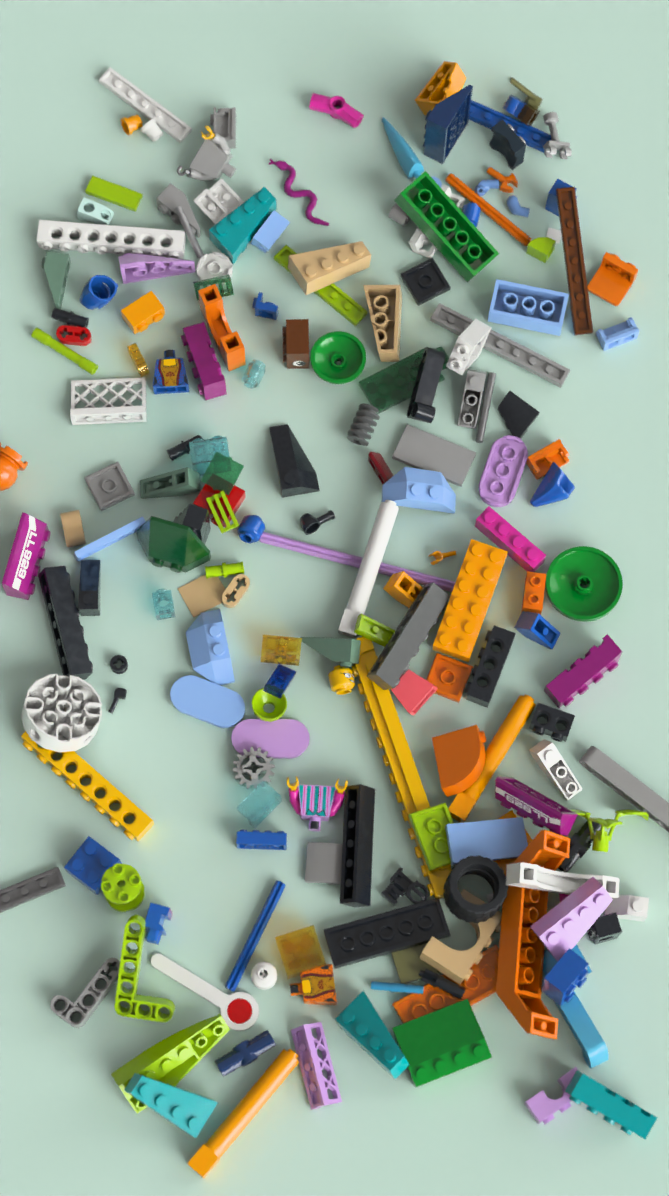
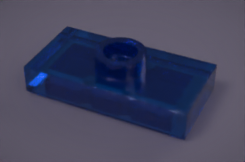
M278 664L265 684L263 691L281 699L294 679L296 671Z

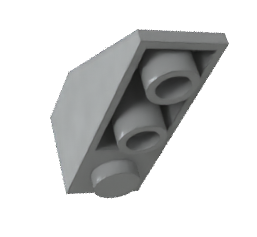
M170 183L156 198L158 210L163 214H168L179 225L181 222L174 208L181 205L194 235L200 238V227L185 194Z
M468 369L457 426L476 429L487 372Z

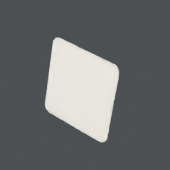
M548 228L546 237L555 240L556 243H560L561 230Z

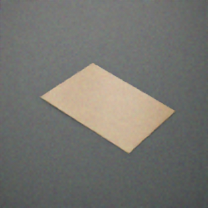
M206 574L178 588L193 618L221 604L222 594L226 590L219 577L206 579Z

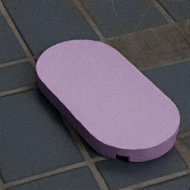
M503 436V438L497 439L490 449L479 482V495L491 507L506 506L516 495L528 458L527 447L516 436Z
M246 719L235 726L231 736L232 745L240 755H244L243 749L250 752L251 747L254 748V751H257L260 747L262 754L267 751L268 755L266 757H272L273 759L297 758L306 751L310 740L309 732L305 725L294 719H278L271 722L261 719Z

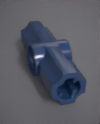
M266 1030L253 1039L245 1040L238 1044L231 1052L215 1060V1063L224 1077L239 1067H244L258 1059V1056L275 1047L276 1044L269 1031Z

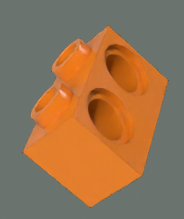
M527 571L522 611L539 613L541 615L546 574Z

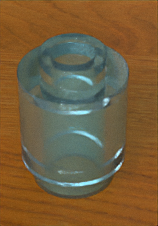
M252 360L248 364L242 377L246 387L251 389L259 387L266 372V366L263 362Z

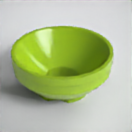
M261 688L252 698V710L263 721H276L286 711V697L277 688ZM265 704H272L275 709L273 712L267 713L263 710V706Z

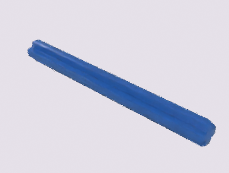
M281 881L275 882L225 984V987L230 991L236 990L285 889V884Z

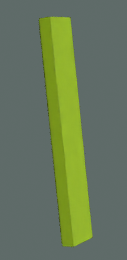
M285 245L274 256V260L290 272L288 269L289 255L297 253ZM334 283L314 292L355 327L368 314L367 310Z

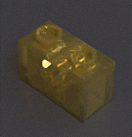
M263 635L261 662L299 666L302 638Z

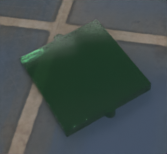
M216 451L201 481L213 487V490L224 491L225 494L229 495L244 465L232 460V457L228 458Z

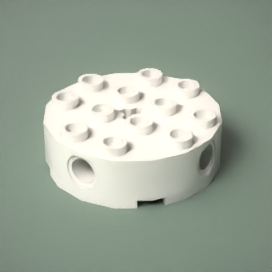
M49 674L36 680L27 692L21 713L23 727L30 738L45 749L57 752L76 751L88 745L97 733L102 716L101 699L89 683L77 676L69 675L68 677Z

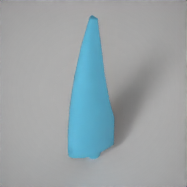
M383 117L381 120L401 168L408 179L412 177L417 179L424 172L423 165L405 139Z

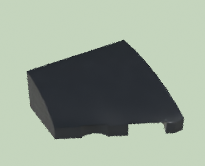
M511 391L507 393L497 409L505 420V425L510 430L512 436L520 439L540 413Z

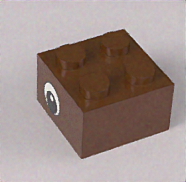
M286 319V326H282L283 362H287V369H309V319Z

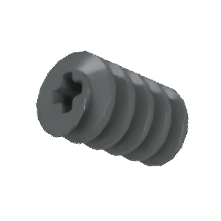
M365 403L359 405V410L356 412V417H354L347 434L348 440L357 445L368 446L369 443L365 439L370 440L371 435L368 433H374V429L370 426H377L374 420H379L380 418L376 414L379 412L376 407Z

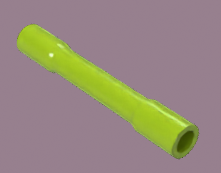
M35 328L32 332L31 337L73 361L92 375L97 371V364L77 354L41 329Z

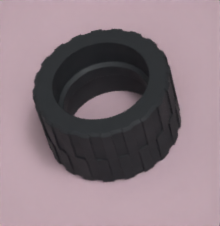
M469 856L460 860L452 868L444 884L443 897L450 912L458 919L468 923L484 922L498 912L506 899L508 891L506 876L503 869L496 862L490 860V858ZM469 874L483 877L492 887V900L483 905L468 902L459 892L457 885L459 879Z

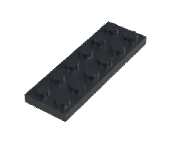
M439 897L323 930L334 969L428 943L432 936L437 940L450 937V931Z

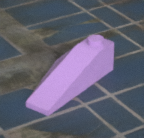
M126 253L123 256H118L123 284L196 272L195 263L191 260L138 253Z

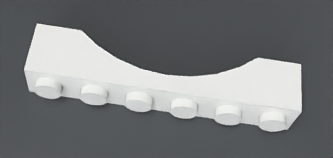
M522 862L507 865L506 885L570 895L590 878L594 877L605 888L612 899L619 898V878L559 872Z

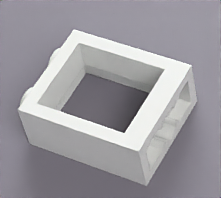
M475 319L458 337L446 367L463 375L479 357L491 327Z

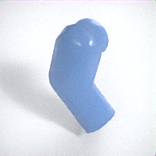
M499 179L481 180L475 187V193L483 196L489 189H499Z
M509 196L507 206L510 212L514 215L528 217L530 208L521 207L516 196Z

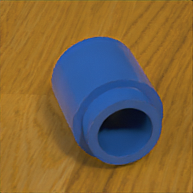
M469 202L463 206L462 212L477 227L481 208L476 203Z

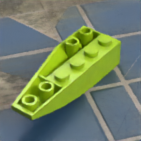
M221 1014L215 1015L163 1039L117 1069L111 1076L136 1114H138L147 1106L124 1091L135 1073L176 1086L230 1029Z

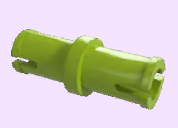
M243 561L205 566L206 579L219 576L226 578L227 575L244 574Z

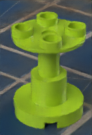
M117 863L104 873L101 880V889L108 904L114 910L126 912L134 910L141 905L144 900L145 891L140 875L135 868L127 864Z

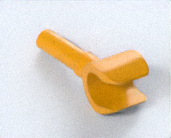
M456 551L447 553L433 552L429 557L434 556L436 560L431 562V564L435 565L446 557L456 555Z

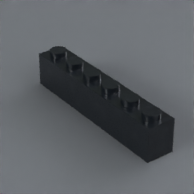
M66 566L46 567L39 573L38 577L62 673L64 676L69 677V675H73L85 680L93 673V664L89 660L88 645L85 643L83 636L84 629L80 625L79 610L74 601L75 593L70 585V574L67 572Z
M362 784L347 786L344 800L340 904L354 908L370 906L375 789Z

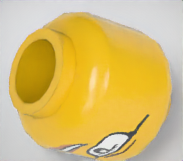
M337 665L334 667V670L329 672L330 688L337 695L348 694L355 687L352 669Z

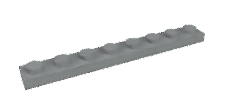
M440 303L430 319L431 322L459 336L473 322L472 319ZM490 330L483 346L484 349L560 388L570 373L568 368L493 330Z

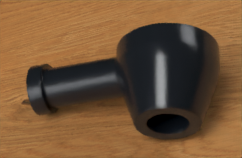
M332 510L318 518L306 513L300 518L301 528L306 535H310L317 531L321 524L335 519V515Z

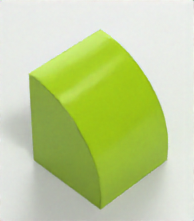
M548 237L536 238L528 244L526 253L546 263L555 248L556 241Z

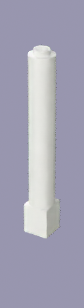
M385 500V502L380 503L353 589L338 629L339 634L355 639L358 637V634L354 633L357 618L360 614H365L399 509L396 503L391 500Z

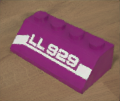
M23 512L2 586L7 596L29 600L30 595H33L35 591L34 580L40 573V559H44L46 551L44 545L45 542L49 541L51 532L46 523Z
M497 777L495 780V798L501 801L500 805L507 809H515L517 811L516 814L523 818L529 817L533 820L532 823L538 827H546L550 829V832L568 836L578 815L577 813L515 778Z

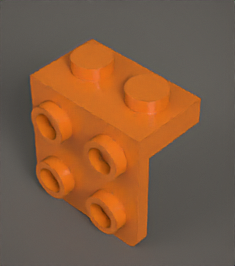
M606 252L601 266L587 286L588 291L608 303L618 306L634 283L638 269L633 264L620 260L617 255Z

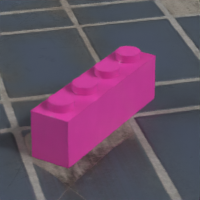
M490 506L476 519L475 527L500 549L508 551L507 555L526 571L535 572L544 563L546 554Z

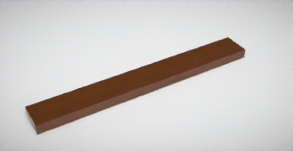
M575 187L556 189L574 336L592 334L593 326Z

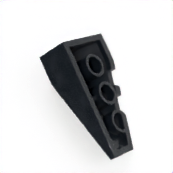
M289 425L269 427L282 498L319 492L316 472Z

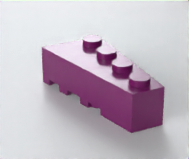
M204 322L183 328L181 340L183 346L188 347L189 351L186 352L189 363L193 362L194 368L191 369L194 379L198 378L200 383L197 384L199 394L204 395L205 401L226 395L225 378L221 373V367L219 362H217L214 348L210 346L211 340Z
M608 634L602 638L603 641L599 647L595 645L591 647L585 654L584 659L578 658L570 666L571 670L565 669L545 686L544 692L558 708L563 705L567 707L574 701V696L578 693L582 695L589 689L588 685L592 682L598 683L604 677L603 674L606 671L612 672L618 667L622 650Z

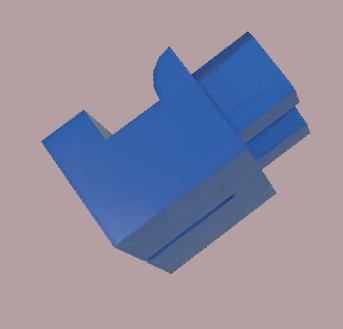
M150 903L145 920V929L147 930L145 939L147 942L159 945L161 935L166 936L163 923L165 919L171 920L173 914L169 907Z

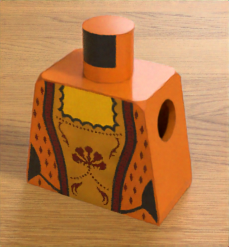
M332 964L302 972L301 982L290 984L291 996L303 995L304 1004L337 1005Z

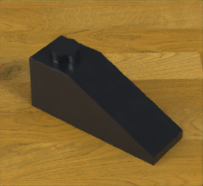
M81 560L79 583V611L81 616H100V560Z

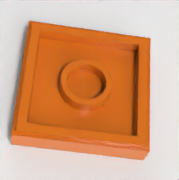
M437 653L426 680L438 688L434 694L459 703L473 666Z

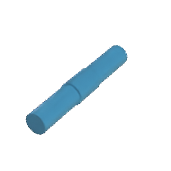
M371 982V989L424 993V986Z

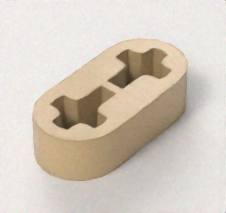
M236 575L223 592L222 603L225 607H235L247 592L250 580L246 575ZM237 580H238V581L244 580V581H245V582H244L245 587H244V586H241V587L237 590V589H236L237 586H238ZM234 592V602H227L226 596L230 597Z

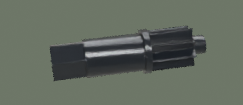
M425 969V971L421 970L419 973L422 981L460 999L466 990L465 987L428 969Z

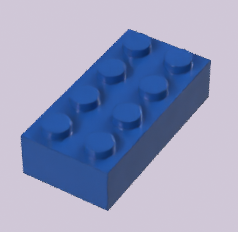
M240 830L237 831V849L287 850V833H284V831L272 833L269 830L265 832H260L259 830H252V832Z

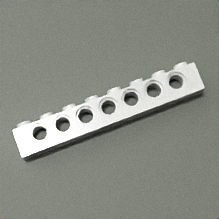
M39 220L37 243L38 247L44 250L60 249L65 252L74 250L81 253H113L118 256H123L126 253H138L184 259L186 236L185 231ZM56 235H60L59 238H53ZM92 238H97L96 241H89ZM111 239L115 240V241L112 242V243H109V242H108V241L111 240ZM127 241H133L132 244H126ZM147 242L152 243L151 245H148V246L144 245V244L147 243ZM163 244H170L168 247L162 246Z

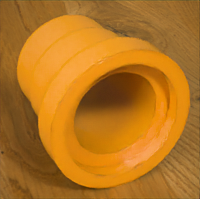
M137 114L128 118H121L122 128L127 135H131L133 131L143 126L141 118Z

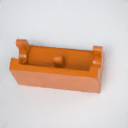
M558 439L528 456L526 464L538 480L546 475L553 462L559 467L568 463L569 454L561 440Z

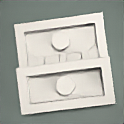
M222 178L209 190L206 188L193 200L215 225L244 203Z

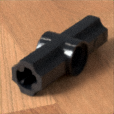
M588 821L585 822L578 833H575L570 838L569 858H565L558 867L560 871L567 873L574 866L575 862L582 858L591 847L593 839H590L591 834ZM591 821L594 834H596V830L601 831V825Z

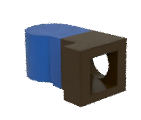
M513 95L509 96L503 106L504 110L513 114L514 117L521 120L525 125H532L540 112Z

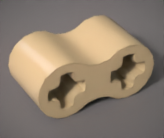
M80 511L60 513L67 548L86 544Z

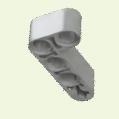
M116 958L107 959L74 1003L62 995L55 996L50 1002L52 1011L72 1027H82L117 982L120 961ZM110 965H112V966H115V965H116V967H117L118 970H117V971H114V970L111 971L110 968H109V966H110ZM104 973H106V975L109 974L110 978H112V979L109 980V979H108L105 975H103V974H104ZM99 980L106 981L104 989L96 988V983ZM88 996L94 998V1002L90 1006L84 1005V999ZM64 1001L66 1003L65 1008L61 1011L56 1010V1003ZM74 1013L82 1015L81 1020L77 1023L71 1021Z

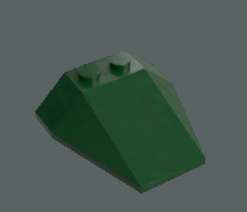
M151 516L137 530V539L149 562L156 567H169L170 570L177 573L181 571L188 572L211 559L210 550L188 526Z

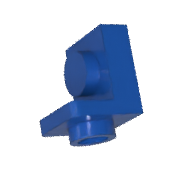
M259 292L258 297H254L252 308L255 309V316L277 320L278 306L271 302L263 303V293Z

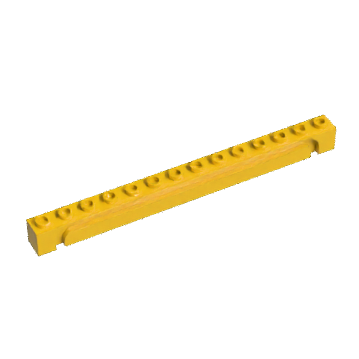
M365 637L356 638V640L361 641L359 664H353L351 669L354 677L358 676L360 683L357 686L360 695L364 694L366 701L363 702L367 713L370 712L372 716L370 724L372 730L377 731L378 737H376L379 749L383 748L385 754L382 756L385 767L389 766L391 773L388 774L392 785H396L397 792H395L397 802L402 803L404 810H401L404 821L409 823L408 833L410 839L415 840V854L417 858L422 860L423 865L420 866L422 874L429 880L430 884H427L430 896L434 895V898L439 897L441 899L444 898L443 888L451 872V865L449 864L431 871L427 867L408 815L430 808L390 691L389 689L383 690L367 677L378 659L373 643Z

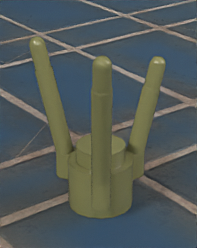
M511 77L510 83L527 95L524 102L538 109L543 99L533 94L520 82Z

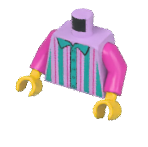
M297 776L295 783H290L289 777L286 780L289 787L290 804L295 813L301 815L302 820H309L310 831H320L321 821H329L330 817L335 816L343 805L344 790L348 785L347 780L345 781V786L338 784L339 778L335 786L301 785Z

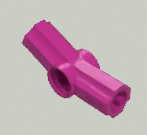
M315 93L311 97L309 109L328 113L335 119H341L354 129L361 124L364 115L345 103L343 97H328Z

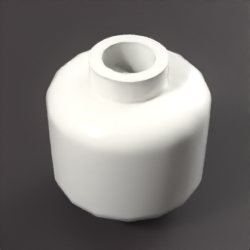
M260 962L253 967L251 979L257 988L262 990L270 989L277 981V972L275 967L269 962Z

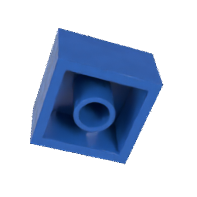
M88 836L64 866V869L68 874L98 895L102 890L101 880L106 870L114 864L122 863L119 858Z
M569 948L545 976L542 992L560 1006L564 1002L568 1003L574 996L576 987L581 988L586 982V976L589 973L587 971L589 963Z

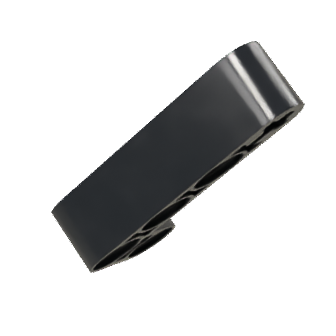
M429 347L424 349L407 411L408 418L432 423L436 408L432 404L442 371L445 352Z

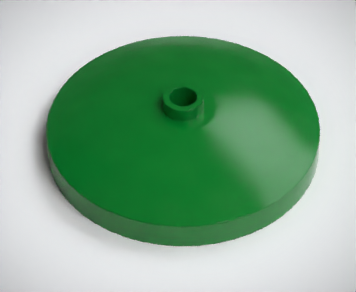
M579 546L565 550L553 560L546 575L545 587L549 601L560 614L575 621L587 622L600 619L615 608L622 593L623 580L618 565L608 554L593 547Z

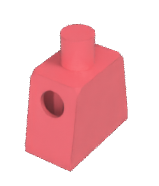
M407 670L405 674L400 676L399 684L392 688L391 691L407 712L414 716L438 688L411 670Z

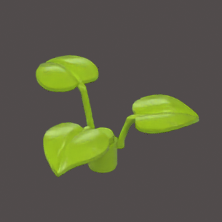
M569 809L587 819L591 834L590 839H593L592 850L608 852L609 841H611L615 826L623 824V822L618 821L619 817L638 815L645 820H648L649 817L648 813L642 811L615 810L616 816L614 819L604 820L602 818H590L591 813ZM591 821L600 824L601 831L596 830V834H594ZM611 827L609 834L607 831H604L605 828L609 829Z

